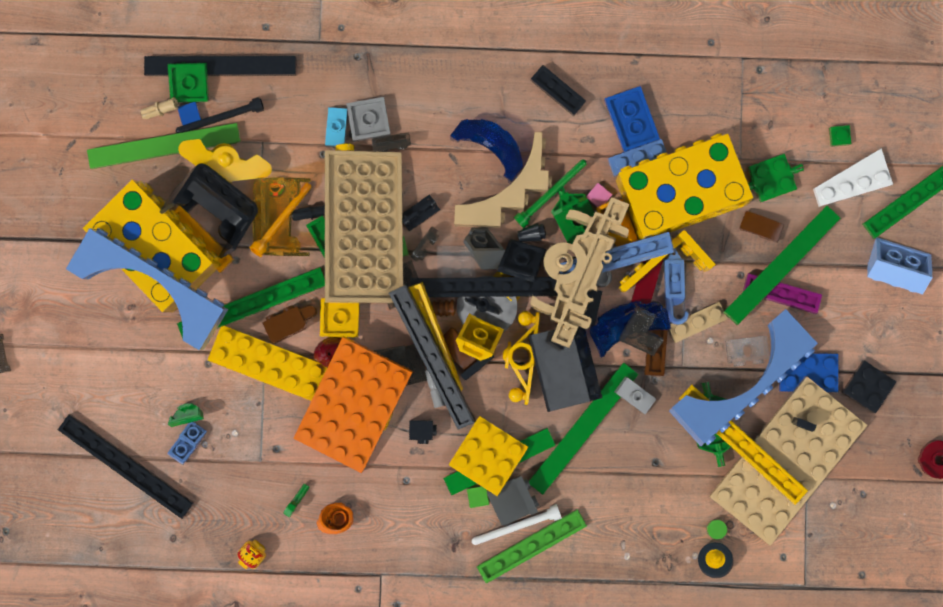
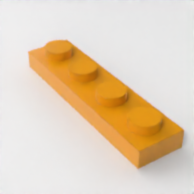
M179 205L175 210L180 216L179 221L189 225L193 230L192 234L196 238L200 237L206 243L205 248L219 256L223 247L190 213H187ZM230 254L222 259L220 258L218 261L222 265L216 270L222 273L235 259Z

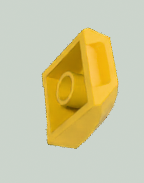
M469 313L456 339L459 351L480 361L492 357L504 329L485 322Z

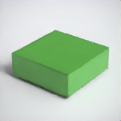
M479 486L467 489L470 508L489 505L485 488Z

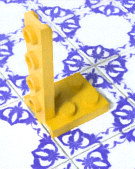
M685 230L674 239L671 237L674 249L680 244L682 246L680 248L687 257L691 256L695 260L693 264L698 270L706 272L716 265ZM668 254L652 258L646 264L641 262L634 269L636 272L631 277L627 275L619 282L621 284L619 287L620 291L626 292Z

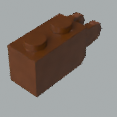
M294 305L284 308V312L279 315L274 313L267 316L266 321L262 322L271 343L276 344L306 330V321L316 316L317 309L311 305L301 309L298 306L294 307Z

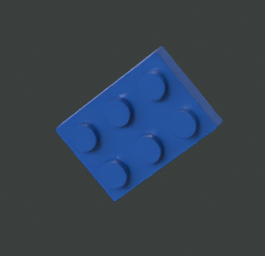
M641 86L604 99L623 153L660 140Z
M811 354L808 358L803 356L799 360L801 364L794 370L788 369L785 372L787 376L779 382V391L793 392L803 378L807 376L824 391L837 393L838 354Z

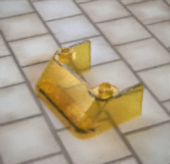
M277 177L257 178L253 185V201L258 207V213L253 220V242L258 239L261 240L292 201V198H296L300 194V183L311 182V178ZM291 214L267 243V251L264 255L310 256V252H299L300 242L297 237L291 236Z

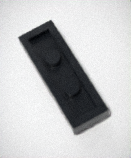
M544 65L530 79L532 83L572 116H575L586 103L583 97Z

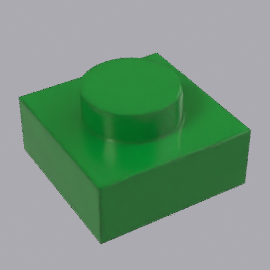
M850 125L829 128L831 147L851 145Z

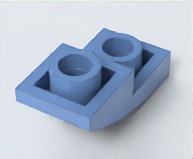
M194 422L189 423L167 454L184 465L207 431Z

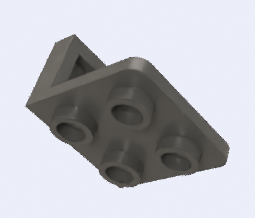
M521 475L507 481L498 496L487 491L490 502L503 526L528 514L533 515L538 512L536 508L539 506L535 495L530 496L528 489H531L527 478L523 479Z

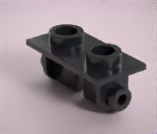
M429 194L402 213V222L410 232L440 211V208Z

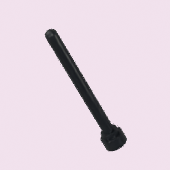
M259 96L253 98L247 105L177 127L175 131L177 134L189 132L250 111L259 113L265 111Z

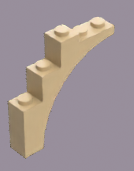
M542 132L534 133L529 159L520 175L511 185L487 200L473 204L455 205V227L500 228L501 223L504 224L505 212H501V210H524V205H528V194H525V192H547L548 187H552V176H548L549 171L541 170V168H545V157H542V149L545 150L546 138H542Z

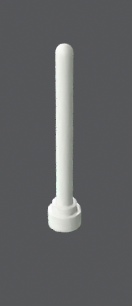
M557 504L549 506L550 508L546 509L547 512L474 537L472 543L478 545L548 519L556 521L562 519Z

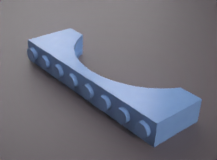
M89 228L66 270L81 279L87 280L102 272L123 268L136 270L152 277L169 292L178 307L183 326V341L199 351L205 350L228 309L223 307L225 304L216 298L214 300L208 298V293L199 288L197 290L190 287L191 283L187 280L175 278V273L169 269H160L157 267L158 263L150 258H147V260L140 256L142 253L136 249L130 248L129 250L124 247L125 243L117 238H109L107 236L108 232L103 229Z
M786 309L767 325L771 339L770 357L765 372L753 388L735 398L722 401H705L686 395L669 410L700 446L704 443L709 445L716 439L715 433L719 430L723 433L731 426L729 424L731 419H739L745 413L743 409L747 405L750 408L759 401L757 397L761 393L766 395L773 389L772 383L775 381L781 382L787 376L785 372L788 369L794 370L801 364L799 360L803 356L808 358L815 352L813 347L818 343Z

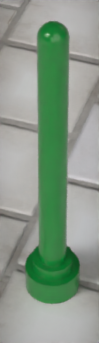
M584 159L580 160L525 212H518L513 218L525 228L529 224L528 221L531 220L530 217L587 165V161Z

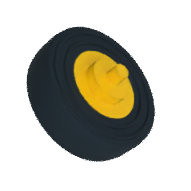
M718 542L709 543L699 552V567L705 575L711 578L724 577L733 567L732 552L724 544Z

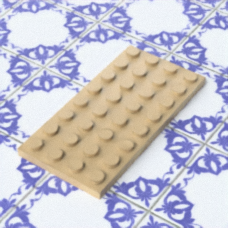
M325 150V303H393L389 292L403 286L401 152Z
M805 376L753 441L801 483L808 492L794 505L743 457H740L709 497L771 546L867 427V424ZM797 417L817 425L815 431L811 432L793 425V418Z

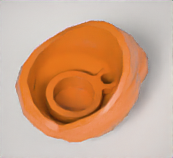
M331 503L321 510L316 522L317 527L320 531L327 534L343 533L353 524V512L343 503Z

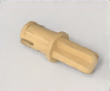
M173 97L163 102L157 101L155 105L141 109L140 112L143 119H149L158 115L164 116V113L177 110L179 105L176 98Z

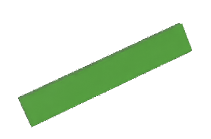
M578 509L562 517V519L551 523L477 565V568L487 584L582 530L587 525Z

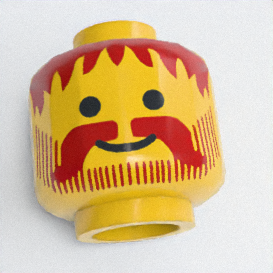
M257 540L246 541L237 552V556L240 559L238 563L245 569L248 567L256 569L266 557V548Z

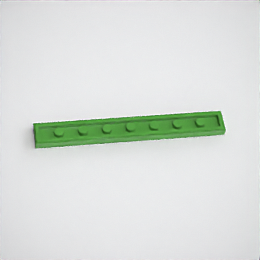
M234 123L88 149L90 169L180 154L178 147L185 140L200 139L206 149L214 148L221 143L229 145L241 143L238 124Z

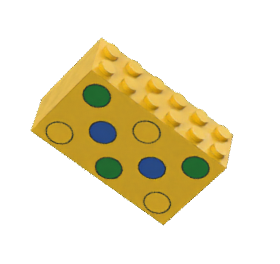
M722 133L712 136L711 140L705 142L704 140L696 141L689 148H686V146L675 149V153L669 155L667 152L662 153L655 160L650 161L646 159L639 162L638 166H626L620 169L621 172L618 173L616 178L622 199L625 203L629 204L627 211L638 241L667 232L672 233L747 206L753 199L729 134L722 135Z
M132 179L83 227L86 233L89 228L103 229L108 232L107 236L109 238H117L125 243L124 247L129 250L134 248L142 253L140 255L146 260L150 258L158 263L157 267L162 270L164 268L169 269L175 273V278L187 280L191 283L190 287L195 290L222 265L218 261L220 258L213 251L210 252L205 248L206 243L200 237L196 238L192 234V228L186 223L183 224L179 221L180 216L174 210H168L163 214L159 212L166 201L162 197L154 195V189L147 182L143 183L141 180L136 181ZM122 269L162 312L173 313L178 308L169 292L155 279L136 270Z

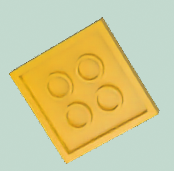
M479 416L450 461L449 466L498 496L528 449V446Z

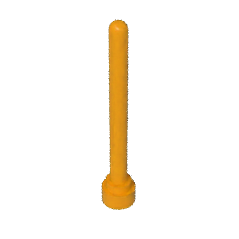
M310 183L304 184L261 240L258 239L252 243L249 248L255 255L259 257L264 255L267 251V243L311 189Z

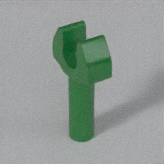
M303 484L283 514L289 518L309 490L310 487Z

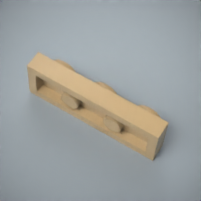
M720 302L689 315L687 321L683 324L676 325L672 323L668 325V330L674 343L727 320Z

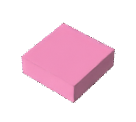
M597 183L586 197L597 208L605 204L612 194Z

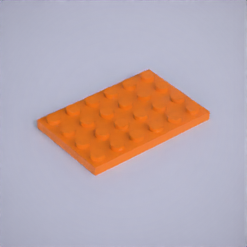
M343 336L293 439L362 473L413 371Z

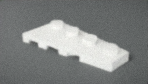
M882 149L814 188L813 191L818 207L893 185Z

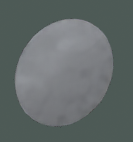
M458 297L457 313L463 325L470 313L506 331L512 325L517 314L516 297H509L512 301L507 297H467L469 299L474 298L476 301L480 298H485L489 305L500 310L499 315L488 311L479 312L476 307L465 302L464 299L466 297Z

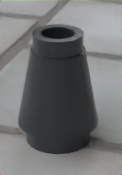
M536 223L517 231L520 242L542 241V239L547 238L543 223Z

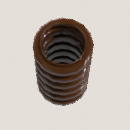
M453 299L451 301L445 300V302H442V300L430 302L435 316L439 315L442 317L445 315L448 317V315L454 317L455 301Z

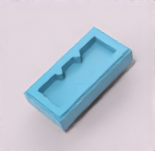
M328 107L326 146L335 147L339 144H345L347 109Z

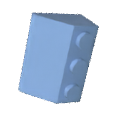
M877 237L867 265V277L875 281L888 283L894 287L907 289L910 292L923 294L933 278L932 257L929 253Z

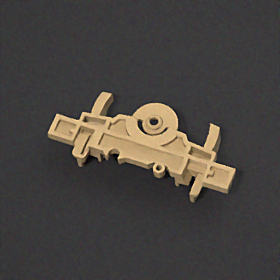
M611 197L604 215L595 212L593 217L580 211L569 210L566 219L574 220L587 226L584 234L577 235L573 244L557 243L546 252L544 257L545 270L551 278L557 280L555 291L558 294L556 303L553 307L532 296L530 305L537 311L550 315L551 320L558 323L551 339L552 342L570 349L578 327L588 329L591 326V318L584 315L588 303L593 302V299L589 298L587 293L590 290L597 292L596 284L603 270L602 261L605 264H609L612 261L611 254L606 252L612 250L616 238L609 236L608 233L611 232L624 238L628 237L629 229L621 226L629 208L628 203ZM568 250H571L577 258L576 267L568 274H559L560 271L566 272L571 269L573 259L568 254ZM561 258H565L567 260V263L565 265L560 264L559 261Z

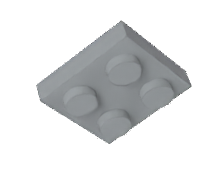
M384 97L346 103L353 142L391 135Z

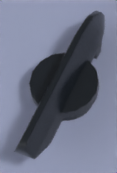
M466 297L464 299L466 303L476 307L479 312L488 311L497 315L500 314V310L489 305L485 298H480L477 301L474 298L469 299Z

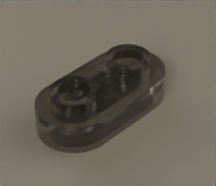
M433 226L411 255V258L416 262L419 259L423 261L429 252L426 249L430 244L434 245L440 237L438 235L439 231Z

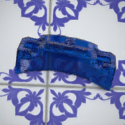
M484 119L461 120L450 135V140L453 142H475L492 151L504 166L505 173L503 177L508 180L510 185L523 167V160L517 142L508 131H505L494 122Z
M635 301L605 312L598 318V323L595 326H591L589 331L602 358L605 357L611 347L628 336L649 330H669L671 325L668 311L659 301H652L648 304Z

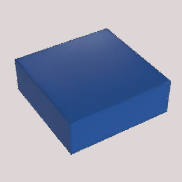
M196 102L178 107L182 125L201 120Z

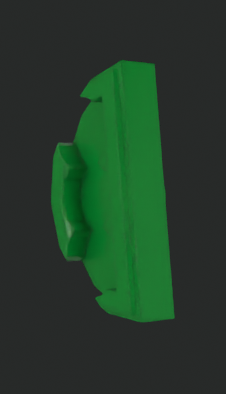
M185 403L177 408L178 410L173 417L170 416L168 425L175 427L204 419L203 412L198 406L192 403Z

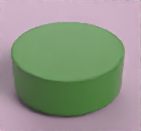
M714 519L708 523L707 533L714 539H722L727 533V526L723 521Z

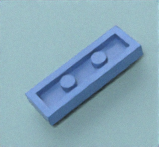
M662 139L608 158L613 176H618V173L621 172L620 169L631 165V167H635L643 160L649 159L652 161L657 159L658 155L666 153V149Z

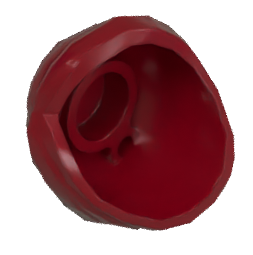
M328 337L322 340L315 347L314 359L328 368L342 338Z

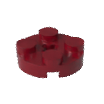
M940 440L927 443L921 449L918 456V463L922 471L929 477L943 479V463L936 464L935 462L936 456H943V441Z

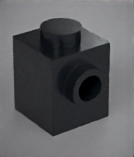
M409 420V440H417V444H429V440H433V436H437V425H433V420Z

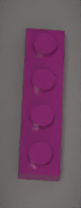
M748 273L746 275L743 291L758 276ZM779 282L764 299L817 314L822 295Z

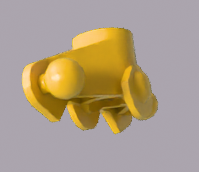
M200 139L182 141L178 147L180 155L195 166L200 163L208 165L231 184L233 181L265 178L272 172L269 162L258 154L247 160L240 158L235 148L227 143L218 144L213 150L205 148Z
M523 311L519 314L518 321L521 325L529 326L531 323H534V325L512 347L511 342L508 341V346L503 351L505 368L508 369V364H510L526 391L523 392L520 388L514 387L509 391L508 397L515 403L525 400L524 405H528L534 366L536 364L531 346L521 342L532 331L533 334H538L539 311H536L535 316L529 311ZM517 349H525L529 354L528 361L523 365H519L513 360V353ZM529 368L526 385L518 370Z

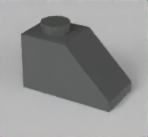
M472 227L463 241L481 269H497L505 252L504 248L488 228Z

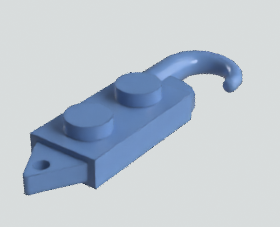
M674 249L675 255L670 253L667 260H664L666 316L671 323L680 325L687 321L689 312L686 311L681 319L674 317L673 306L681 304L685 299L684 260L681 259L676 249Z

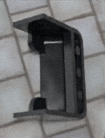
M200 163L178 184L159 211L163 214L176 204L181 206L187 205L191 199L199 203L222 221L218 227V233L227 242L218 256L222 259L236 250L256 217L258 207L253 200L208 165Z

